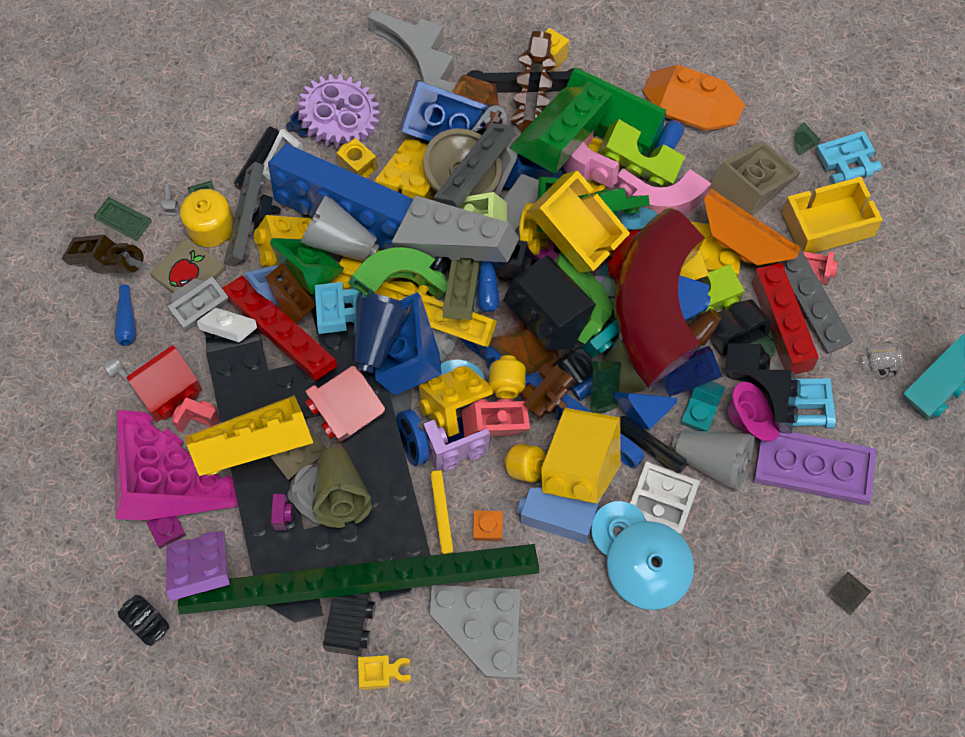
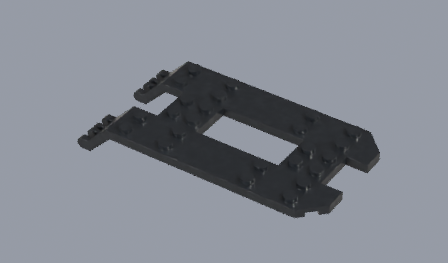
M345 303V308H353V306L347 307L348 304ZM316 306L312 309L319 344L336 359L337 363L336 368L316 381L310 378L296 364L268 370L262 333L258 328L241 342L224 337L215 339V334L204 331L206 355L221 423L294 395L304 419L321 416L319 413L314 415L305 403L309 399L306 390L314 385L320 388L351 366L357 367V364L352 362L354 323L346 322L347 331L319 334ZM375 369L373 374L360 372L384 405L385 411L378 418L343 440L344 448L347 450L371 496L372 509L361 522L356 524L354 520L346 522L345 527L341 528L320 525L304 529L300 511L288 499V491L290 490V483L293 477L288 480L271 456L230 467L253 576L431 556L389 390L376 381ZM273 494H285L288 504L293 505V517L291 522L287 521V530H275L271 524ZM413 588L379 592L380 599L383 601L410 594ZM320 599L265 605L293 623L324 616Z

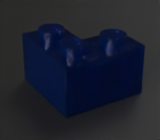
M706 346L696 350L689 360L667 374L662 380L669 397L723 376L713 350L710 346Z

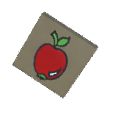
M186 237L150 275L154 280L174 293L194 278L206 281L213 276L216 280L226 270V267Z

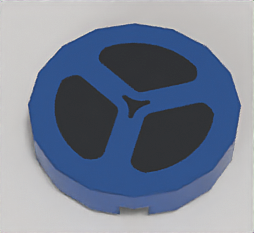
M411 409L401 411L397 414L396 421L406 458L413 466L425 464L429 457V445L426 432L419 430L417 425L421 423V420Z

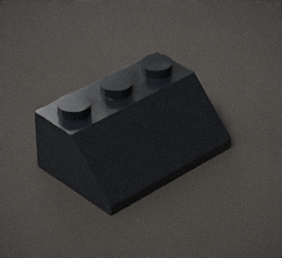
M544 256L515 276L503 299L506 305L547 350H573L596 306V303L550 256Z

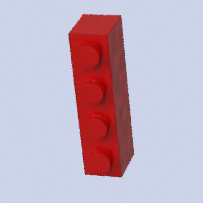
M783 263L757 268L752 285L762 311L770 319V333L784 370H792L794 375L813 371L819 356Z

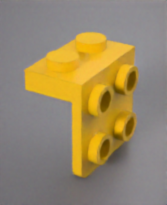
M266 215L254 231V242L258 246L261 266L267 268L279 265L270 244L272 238L302 239L312 219Z
M457 367L451 372L419 385L421 398L418 402L419 409L424 416L434 420L438 428L443 427L446 435L450 437L459 433L456 409L492 395L493 388L470 367Z

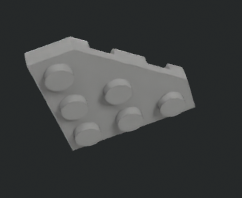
M433 585L431 590L430 617L446 632L450 639L486 678L516 680L520 589Z

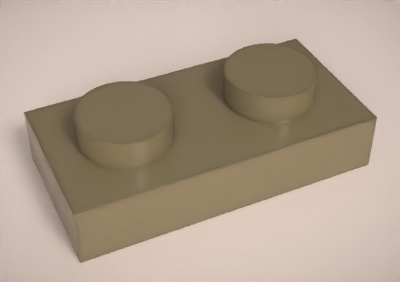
M313 430L309 431L313 440L312 444L271 456L288 480L294 477L301 468L318 461L322 451L327 449Z

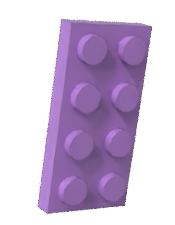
M779 431V436L776 440L763 441L760 439L754 482L869 505L871 502L877 449L800 433H781Z

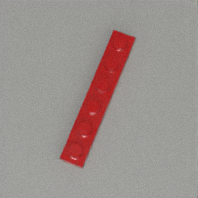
M243 275L222 287V290L228 296V302L245 317L254 319L257 328L314 381L337 367L336 359L282 312L272 301L259 294Z

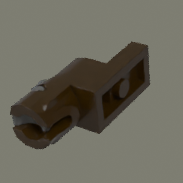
M104 234L74 237L62 257V260L68 265L85 264L94 272L100 274L135 273L139 270L144 259L142 250L137 246L129 245L128 243L116 244Z

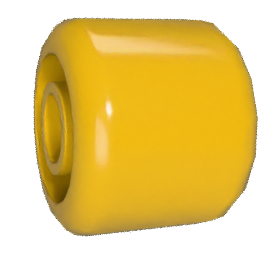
M212 189L194 191L184 199L180 206V218L189 239L196 245L216 247L230 238L234 217L227 199L220 192Z

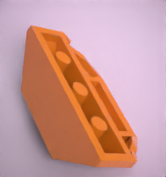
M678 64L652 71L643 89V94L649 102L667 110L665 117L703 131L737 125L745 107V103L726 81Z
M712 188L707 193L704 201L711 234L716 238L715 240L719 245L727 249L729 247L738 252V256L747 263L753 262L756 265L792 260L798 256L801 250L800 246L791 242Z

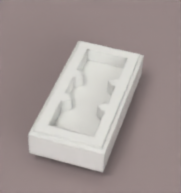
M219 308L212 309L197 321L199 330L236 342H241L257 328L254 319Z

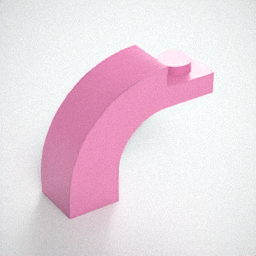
M593 130L562 167L567 173L578 170L585 180L591 179L613 188L617 183L619 163L595 153L587 147L593 140Z
M623 168L618 174L615 188H625L626 197L649 195L650 205L643 207L651 209L657 214L666 208H673L685 215L696 209L704 201L705 196L710 191L711 183L690 169L679 182L672 186L653 187Z

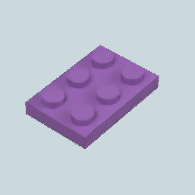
M224 531L207 532L198 538L182 539L166 546V592L169 601L230 585L227 542Z

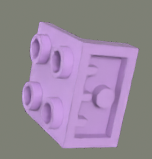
M434 420L423 424V430L426 432L429 445V456L436 470L441 468L444 471L451 470L459 465V461L468 457L471 461L479 459L488 450L490 440L488 429L446 445L448 439L443 427L438 428Z

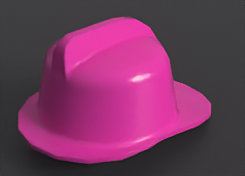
M738 383L733 389V398L727 408L730 421L741 431L752 433L763 441L776 440L779 436V429L775 424V416L769 407L764 393L752 383Z

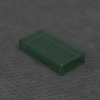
M110 197L106 199L93 215L95 220L135 241L139 240L152 223L151 218Z

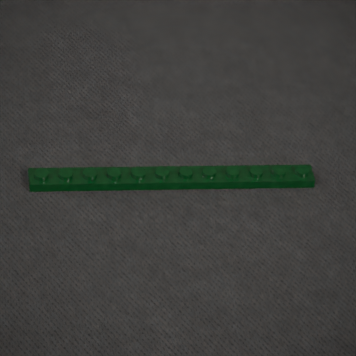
M535 544L230 578V585L179 598L177 607L179 615L537 574L539 573V562Z

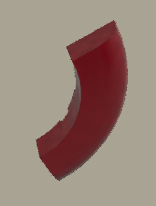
M673 208L664 209L637 234L623 257L615 284L614 312L620 329V340L626 346L629 353L628 359L648 388L689 360L700 344L692 334L682 314L678 296V283L682 267L697 254L705 237L686 216Z

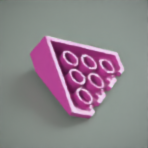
M117 410L115 449L116 519L152 520L238 506L233 478L226 475L223 479L218 474L199 476L190 453L181 447L183 445L182 439L169 429L164 430V432L157 429L151 424L154 418L146 412Z

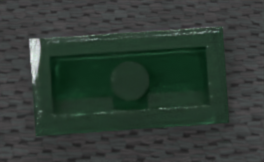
M592 361L589 410L592 413L602 414L617 408L614 392L619 391L621 362Z

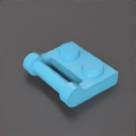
M797 379L801 383L800 397H796L795 406L798 409L823 408L824 415H798V421L793 423V426L835 428L836 419L831 379Z

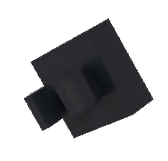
M263 194L259 198V207L252 217L254 229L258 228L266 215H278L281 212V208L272 205L273 197Z

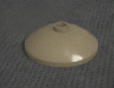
M457 128L443 131L429 142L423 155V171L428 183L436 192L440 190L482 135L468 129ZM499 156L468 196L494 191L502 173Z

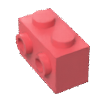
M480 399L472 402L470 406L461 410L464 437L485 429L489 430L490 437L514 436L529 430L528 409L523 405L525 401L513 402V399H501L496 402H488L487 399Z

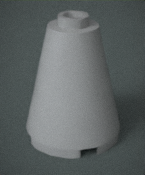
M326 195L301 240V243L306 246L363 262L366 258L375 254L379 245L375 244L377 238Z
M683 430L680 435H675L672 449L686 458L687 464L732 489L739 490L748 471H745L747 463L752 461L755 438L748 433Z

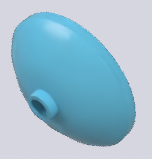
M646 521L635 523L616 536L607 555V573L612 587L624 601L640 609L659 610L675 604L688 591L693 579L694 561L687 542L677 531L659 522ZM653 557L657 558L660 562L658 568L651 564Z

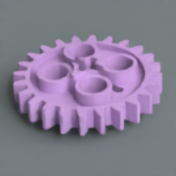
M329 74L327 81L322 76H319L318 83L312 80L310 87L305 86L303 94H300L297 111H299L298 120H302V128H308V136L316 134V142L324 139L326 147L330 142H334L335 148L338 149L340 143H349L354 138L366 142L368 135H373L379 121V103L374 102L375 94L368 95L369 87L361 89V81L354 84L352 83L351 76L347 81L343 80L342 74H339L338 80Z

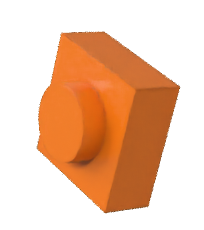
M474 510L473 541H502L503 511Z

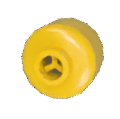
M501 356L500 360H496L490 365L489 386L493 388V393L498 398H517L518 394L526 387L525 365L516 360L514 356Z
M522 443L514 445L505 457V467L509 476L513 479L530 483L539 481L542 478L541 468L546 454L538 446Z

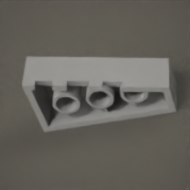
M415 196L392 240V244L395 247L419 250L434 259L437 256L449 257L450 260L473 258L474 261L508 262L519 237L509 222Z

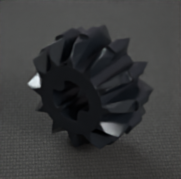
M582 348L570 350L552 364L554 367L557 365L575 379L567 388L568 390L586 380L596 367L592 362L593 359Z
M135 595L128 599L118 611V617L146 645L152 646L169 629V623L141 595Z

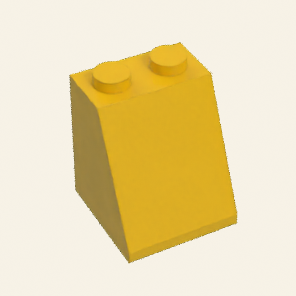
M565 408L541 468L543 493L598 504L621 466L620 417Z

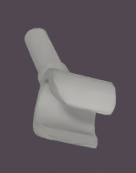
M164 184L165 197L161 201L164 214L177 216L178 200L171 199L170 184Z
M112 358L103 364L111 378L119 373L121 378L128 382L126 377L129 374L123 369L116 358Z

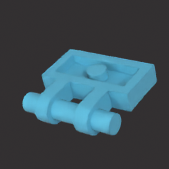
M864 131L817 145L816 153L825 170L829 171L836 168L838 172L830 176L832 184L861 176L864 178L870 177L874 172L882 169L880 161L870 162L869 160L870 157H873L875 149ZM858 163L859 167L849 169L848 164Z
M342 282L315 285L319 334L347 331L346 322L354 323L355 301L358 290L352 286L351 289L343 290ZM345 303L353 304V308H345Z

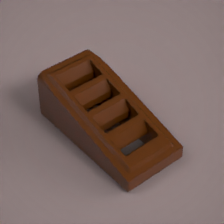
M284 262L265 276L282 312L295 323L316 306L315 302ZM279 275H281V277H282V279H283V280H281L280 282H279V280L277 279V277H278Z

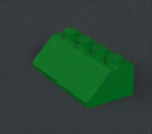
M575 67L566 88L591 82L612 93L606 116L594 129L593 137L597 136L604 139L609 126L619 119L641 131L637 140V148L643 156L649 158L663 132L667 110Z
M591 82L562 89L511 144L510 149L556 174L604 119L612 93Z

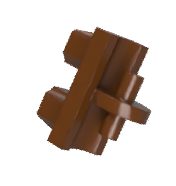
M545 363L539 370V375L544 379L540 385L536 387L531 383L521 392L525 399L523 405L541 418L548 411L552 412L557 405L563 409L566 408L568 404L563 400V397L569 392L567 388L575 380L557 365L554 367L549 363Z

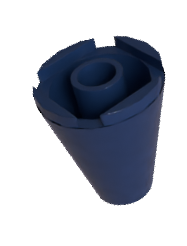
M358 292L355 301L352 362L357 364V370L373 374L374 369H381L412 308L407 305L403 309L401 308V301L387 296L370 293L369 298L362 297L364 292Z

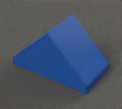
M614 392L615 400L628 418L644 429H651L677 404V398Z

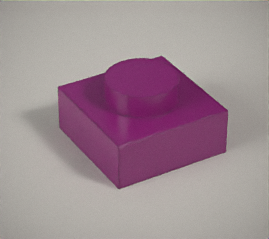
M273 494L271 524L275 530H287V521L291 522L293 517V505L288 504L285 494Z
M177 516L152 519L147 522L159 549L186 536Z

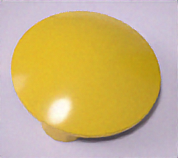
M528 202L520 216L519 240L527 241L531 252L534 255H539L540 240L538 239L539 232H536L537 223L527 212L534 203Z

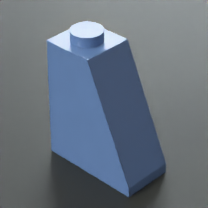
M542 487L530 488L527 498L521 497L517 513L521 514V524L587 544L600 501L596 504L543 493Z

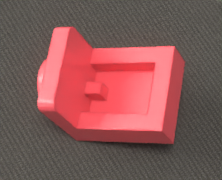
M829 251L828 256L803 252L820 283L827 285L830 276L835 277L838 261H833L834 252Z
M187 397L182 405L175 409L173 414V423L181 433L184 432L190 419L209 427L217 425L220 421L215 406L206 401L199 403Z

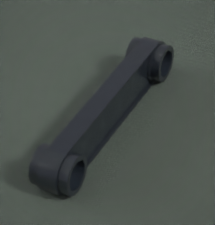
M575 68L568 71L546 72L553 83L551 89L544 92H560L566 88ZM472 70L466 74L464 80L466 94L470 98H481L485 93L520 92L523 88L517 84V76L522 72L483 73L479 70ZM530 72L528 92H539L541 72Z

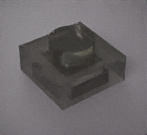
M847 572L827 596L851 616L871 593V590Z

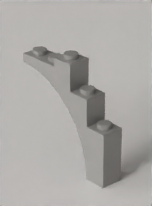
M372 10L368 17L370 32L387 39L400 48L412 61L422 82L464 97L462 86L455 82H448L454 71L453 56L446 52L438 51L444 42L443 26L424 19H420L416 26L408 21H402L386 13Z

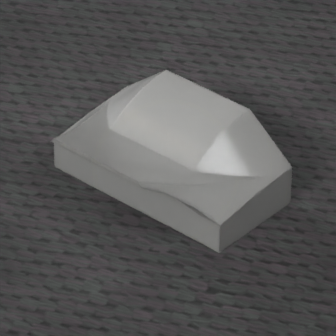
M213 276L206 281L194 278L171 294V304L167 307L182 329L187 330L195 326L197 321L212 309H220L228 301V296Z

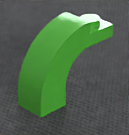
M395 247L379 251L367 258L352 275L348 284L359 292H364L363 295L369 298L370 293H375L385 281L402 277L410 279L418 285L427 286L429 288L427 292L439 300L446 292L448 282L441 272L429 268L435 260L430 255L416 249Z
M560 252L554 261L596 303L578 339L586 344L592 335L594 337L598 335L602 326L612 315L611 303L598 280L590 272L579 273L565 255Z

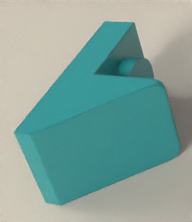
M699 377L681 425L696 431H708L726 386Z

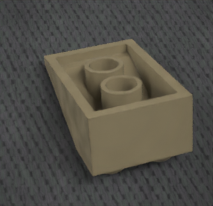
M761 141L724 161L710 183L713 190L753 215L797 178L800 172L764 141Z

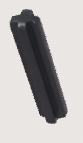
M269 126L263 133L234 181L237 189L241 190L245 171L254 162L263 165L279 134L277 128Z
M626 416L620 417V433L676 473H681L687 466L686 458Z

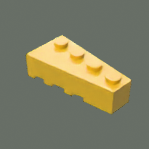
M295 395L185 436L186 445L199 476L205 474L207 476L214 475L222 469L313 443Z

